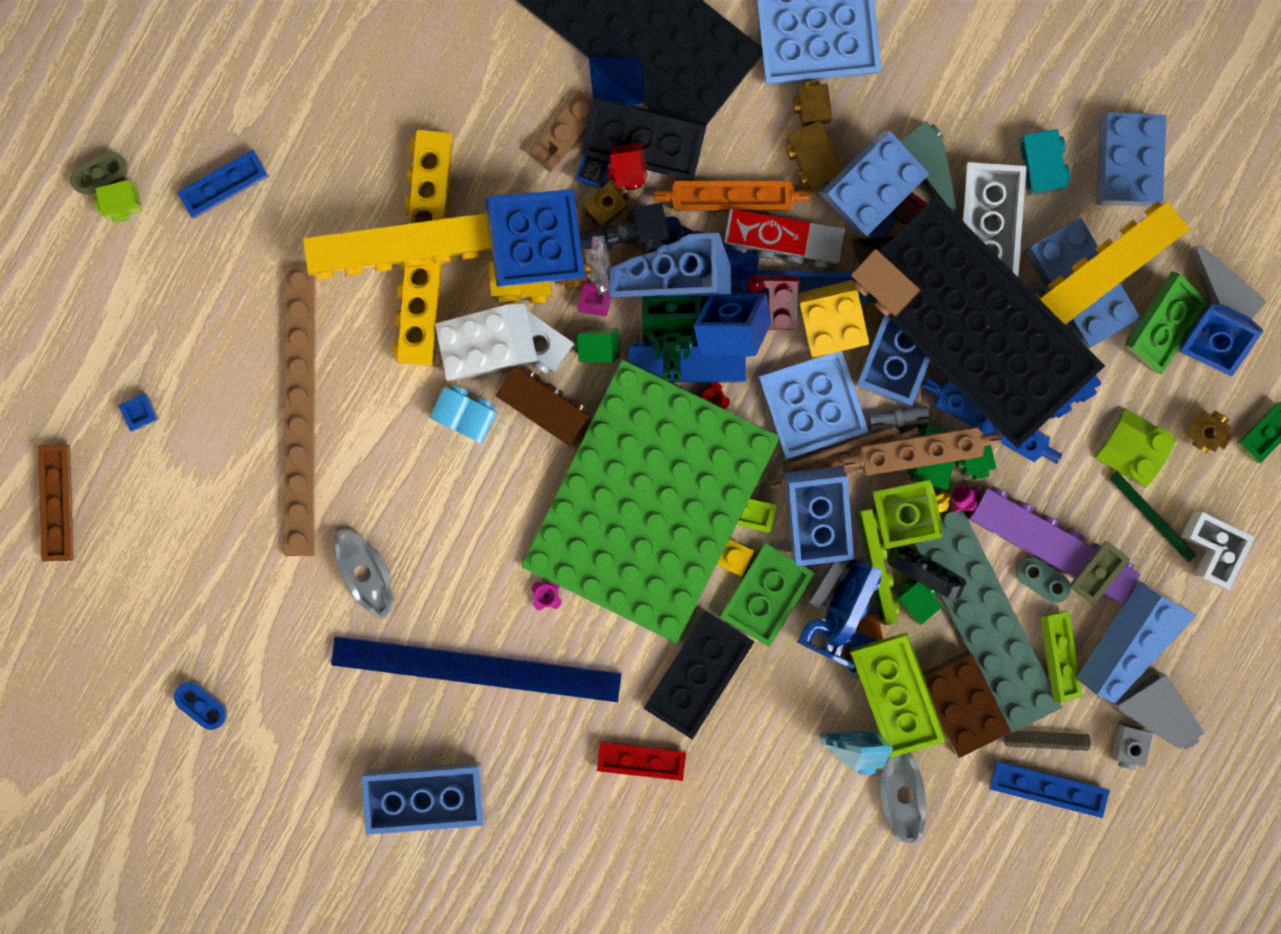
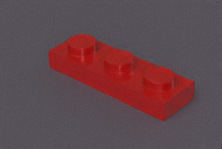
M600 741L597 771L683 781L686 750Z

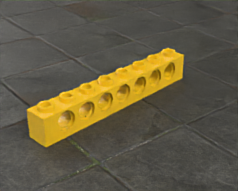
M416 130V138L411 137L410 155H414L413 166L408 167L407 183L412 184L411 195H406L405 213H409L408 224L418 223V217L423 213L432 214V221L447 219L454 137L450 132ZM429 155L436 156V166L432 169H425L422 165L424 158ZM426 184H432L435 187V192L430 198H423L420 195L421 188ZM433 259L421 261L422 266L404 268L403 263L400 264V270L404 271V282H399L397 294L398 299H402L401 311H396L395 328H400L399 340H394L393 357H397V363L435 367L437 344L435 324L439 320L443 263L433 264ZM419 270L426 271L428 275L427 281L423 285H415L413 282V275ZM416 299H422L425 302V309L420 314H413L410 309L411 303ZM413 328H420L422 330L423 337L418 343H411L408 339V333Z

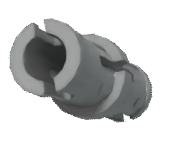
M923 406L901 410L898 407L890 412L870 413V430L874 432L895 425L900 431L908 426L928 425V408Z

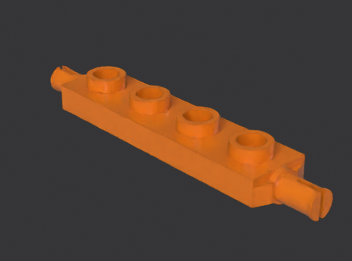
M675 181L672 190H655L654 194L655 202H672L675 212L729 211L730 209L741 211H791L794 202H811V190H794L791 181Z

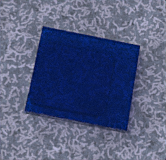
M589 57L593 97L596 96L625 104H642L644 102L643 67L639 57Z

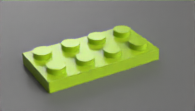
M905 632L852 648L850 653L880 734L891 745L889 758L945 743V734L908 633Z

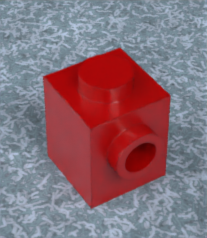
M642 142L614 146L610 153L611 162H608L610 179H615L616 188L625 187V190L641 188L646 183L648 177Z

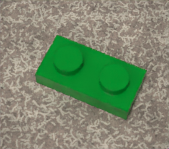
M1276 402L1237 442L1256 463H1262L1281 443V402Z

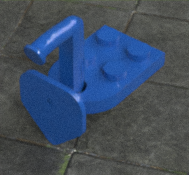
M856 559L850 560L848 564L850 569L844 580L840 582L825 618L812 620L807 623L797 643L854 669L855 664L840 657L844 645L855 648L877 641L855 630L860 619H863L867 614L868 602L872 593L878 589L882 570ZM816 631L821 633L823 640L827 642L824 643L822 648L811 643Z

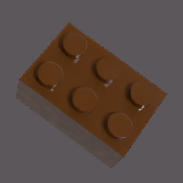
M523 366L521 370L514 367L495 396L568 446H571L590 419L585 414L588 409L574 399L570 403L562 399L561 397L564 393L548 382L546 386H543L537 382L540 376L526 366Z
M965 651L922 673L945 737L953 753L958 758L1011 733L972 653Z

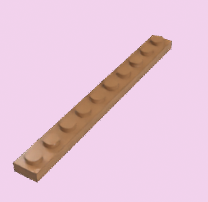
M285 266L284 556H315L316 278L315 276H309L307 267Z

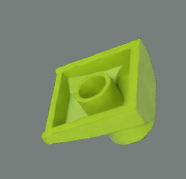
M1123 409L1120 419L1101 451L1095 456V459L1118 471L1140 486L1147 488L1158 475L1171 453L1176 437L1172 436L1167 430L1153 425L1127 409Z
M931 480L873 492L885 549L943 537L942 521Z

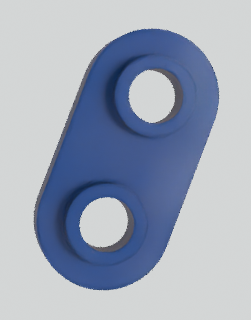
M193 681L185 682L175 690L174 701L177 707L203 728L214 730L226 722L228 717L226 706L199 683ZM188 691L195 693L194 701L188 700L186 696ZM210 709H215L218 712L216 719H212L209 716Z

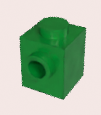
M586 327L578 332L574 340L575 353H578L579 362L612 363L619 358V328Z
M991 445L984 446L982 457L955 461L958 471H963L964 476L972 475L973 480L989 477V471L997 469Z
M908 579L897 589L900 593L895 598L919 625H922L943 607L934 597L938 593L916 580Z

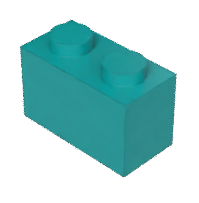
M1058 129L1025 134L1020 137L1018 141L1022 164L1026 166L1025 181L1028 196L1061 191L1068 187L1071 174L1068 164L1064 165L1062 153H1065L1066 146L1064 137L1059 136Z

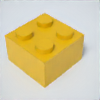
M853 280L798 293L812 358L869 345L858 290L852 285L854 283Z

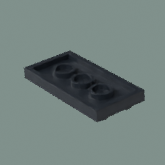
M594 96L581 155L611 162L610 153L614 146L642 142L648 171L694 181L707 123Z
M705 610L643 709L693 740L751 649L754 641Z

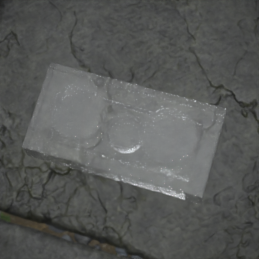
M604 236L592 237V247L586 251L587 266H591V283H596L598 295H610L611 265Z

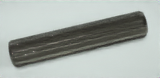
M1017 730L1004 736L1005 746L1013 748L1088 751L1091 745L1090 736L1081 733Z

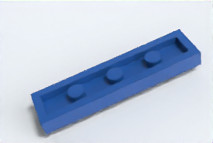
M995 760L988 787L990 790L1099 818L1104 816L1110 792L1109 789L998 760Z

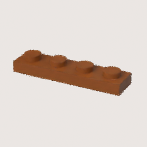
M38 445L42 562L74 560L70 445Z

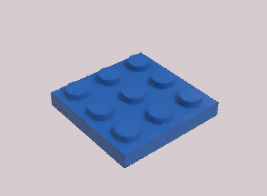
M574 189L485 198L497 287L582 279L585 277Z

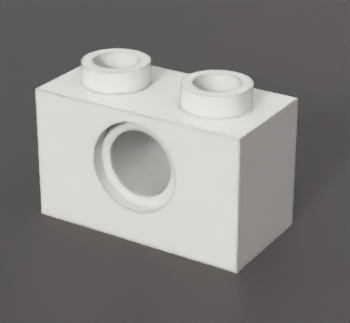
M527 310L532 339L537 336H543L547 340L545 350L541 352L535 351L537 361L532 364L546 374L549 369L555 373L574 347V343Z

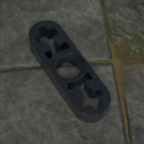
M905 545L893 547L890 550L887 558L890 566L947 598H961L966 586L964 578Z

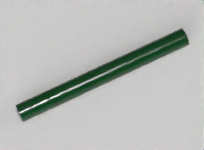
M1118 471L1109 476L1108 479L1187 562L1196 557L1197 554Z

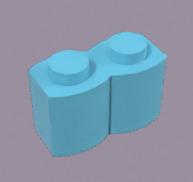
M454 384L451 389L444 386L429 418L479 443H483L498 413L492 410L495 404L481 397L476 402L466 397L468 391Z

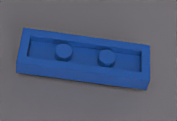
M251 150L177 193L191 218L195 219L266 179L269 175L256 152Z

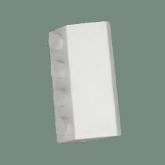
M967 162L963 222L1018 276L1026 166Z

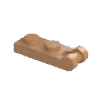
M578 91L541 139L532 147L529 155L535 160L539 158L544 162V167L550 172L554 171L586 131L592 100ZM550 143L558 149L553 155L546 150Z

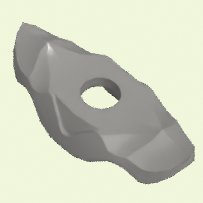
M349 528L338 529L334 534L335 557L338 571L348 591L373 616L379 619L387 617L393 608L394 598L390 589L388 567L384 559L356 530ZM362 565L369 570L370 575L367 581L360 582L355 579L354 569L357 566Z
M911 752L892 758L888 757L883 767L880 794L882 808L894 837L900 842L914 844L919 842L923 835L926 821V795L920 770ZM901 787H908L912 790L913 800L911 802L904 803L898 798V790Z

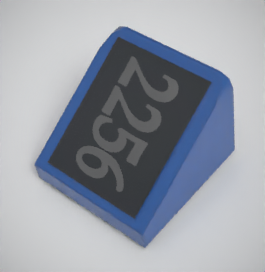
M584 155L576 173L575 181L600 190L605 185L609 173L608 161Z

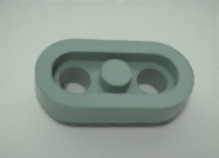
M1027 557L1018 563L1016 575L1022 584L1050 602L1059 603L1069 597L1071 592L1070 582L1064 575L1038 558ZM1031 567H1035L1037 575L1031 578L1028 575V570ZM1055 583L1061 585V591L1057 594L1052 591V586Z

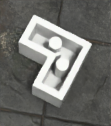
M1198 511L1192 512L1181 535V538L1206 549L1194 576L1226 590L1231 589L1255 537L1227 523Z

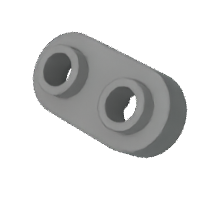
M848 560L830 563L810 596L809 604L817 609L821 605L828 606L835 594L832 591L833 586L837 580L842 582L850 569L846 565Z

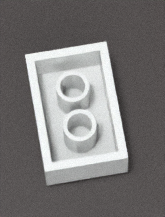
M525 304L503 305L435 324L447 381L467 379L537 361Z

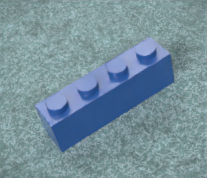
M635 341V347H629V362L663 378V349L660 350V359H657L654 354V348L649 344V341ZM695 341L694 345L690 348L688 358H684V349H681L682 377L679 381L674 382V371H671V383L746 382V357L700 355L697 341Z

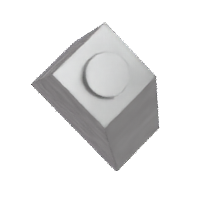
M1156 673L1122 695L1116 703H1111L1115 709L1179 749H1188L1199 742L1198 737L1204 734L1178 691L1164 673Z

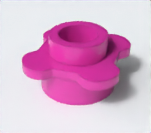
M966 484L954 488L950 495V499L954 503L950 507L952 512L958 513L961 510H974L978 506L976 499L980 493L979 488L976 486L970 487Z
M551 581L546 584L535 582L531 588L535 594L534 608L539 611L543 610L544 607L559 608L562 603L558 596L560 586ZM544 593H549V597L545 598Z

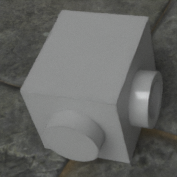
M1118 723L1110 757L1119 761L1118 766L1135 770L1136 765L1146 767L1153 733L1143 728Z

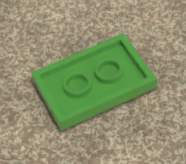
M1171 271L1124 345L1151 370L1162 375L1185 340L1188 329L1196 323L1208 301L1181 274Z
M764 543L720 617L770 647L815 573L804 566L796 567L793 559Z

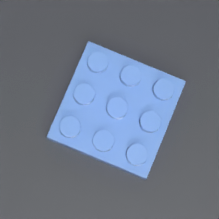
M843 351L830 353L759 376L776 433L780 436L779 442L785 459L869 433Z

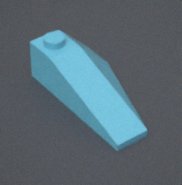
M877 730L819 734L822 744L853 771L858 770L860 775L875 774V769H883L891 753V745Z

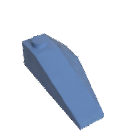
M719 233L689 234L682 237L681 240L669 245H663L653 252L637 256L610 268V297L731 295V265Z

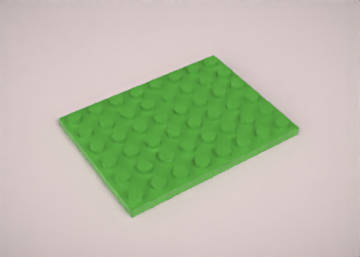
M622 359L521 567L660 636L678 643L780 436Z

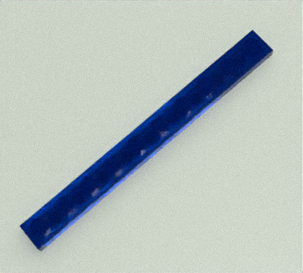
M342 636L334 637L331 666L618 702L622 675L621 672Z

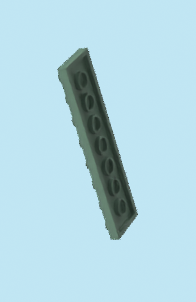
M951 503L947 510L940 512L943 537L914 543L918 553L965 579L966 586L961 598L950 599L941 594L939 595L967 651L973 654L1011 733L1061 709L1062 706L1060 702H1053L1051 684L964 511L952 512L950 507L954 503Z

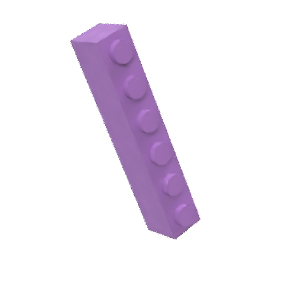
M995 486L991 490L988 488L982 489L976 500L978 506L969 512L968 520L1074 579L1101 546L1097 543H1094L1093 546L1084 543V536L1072 529H1069L1067 532L1057 527L1059 522L1047 515H1043L1042 518L1032 513L1034 508L1018 500L1017 504L1006 499L1009 494ZM1128 562L1103 595L1124 605L1140 576V573L1133 570L1135 565Z

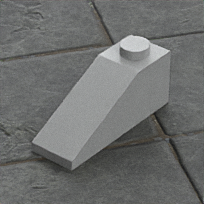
M1201 244L1189 251L1211 304L1225 305L1252 319L1267 302Z

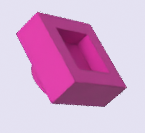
M584 282L577 306L580 313L607 316L612 299L610 297V285Z

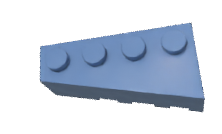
M1139 581L1076 679L1096 695L1116 703L1197 615L1176 600Z

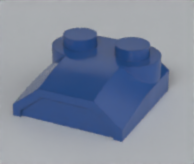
M1210 304L1196 324L1188 329L1186 338L1180 346V352L1229 376H1233L1262 335L1263 329L1250 317L1225 305Z

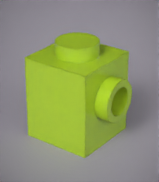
M126 180L95 188L97 197H94V205L97 213L108 220H112L113 223L127 221L130 219L129 215L143 212L136 183Z

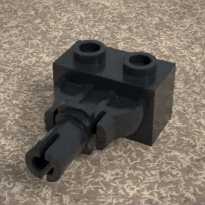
M662 202L633 207L628 215L629 223L609 227L608 223H604L598 230L579 233L581 250L604 247V249L612 251L615 244L633 242L634 250L642 249V253L657 250L669 238Z

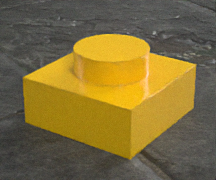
M729 539L717 565L742 577L754 550Z

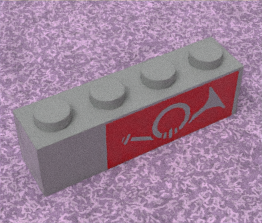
M730 209L723 245L724 247H729L728 252L745 255L746 250L757 252V257L774 260L775 255L786 257L785 262L802 265L804 260L814 262V267L831 270V266L839 264L845 229Z

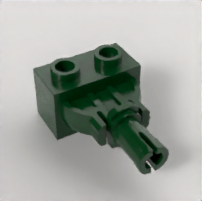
M642 296L643 341H649V344L654 348V354L657 359H660V350L663 349L662 377L667 382H671V371H674V382L681 379V349H684V358H688L690 348L697 341L694 324L701 312V296Z

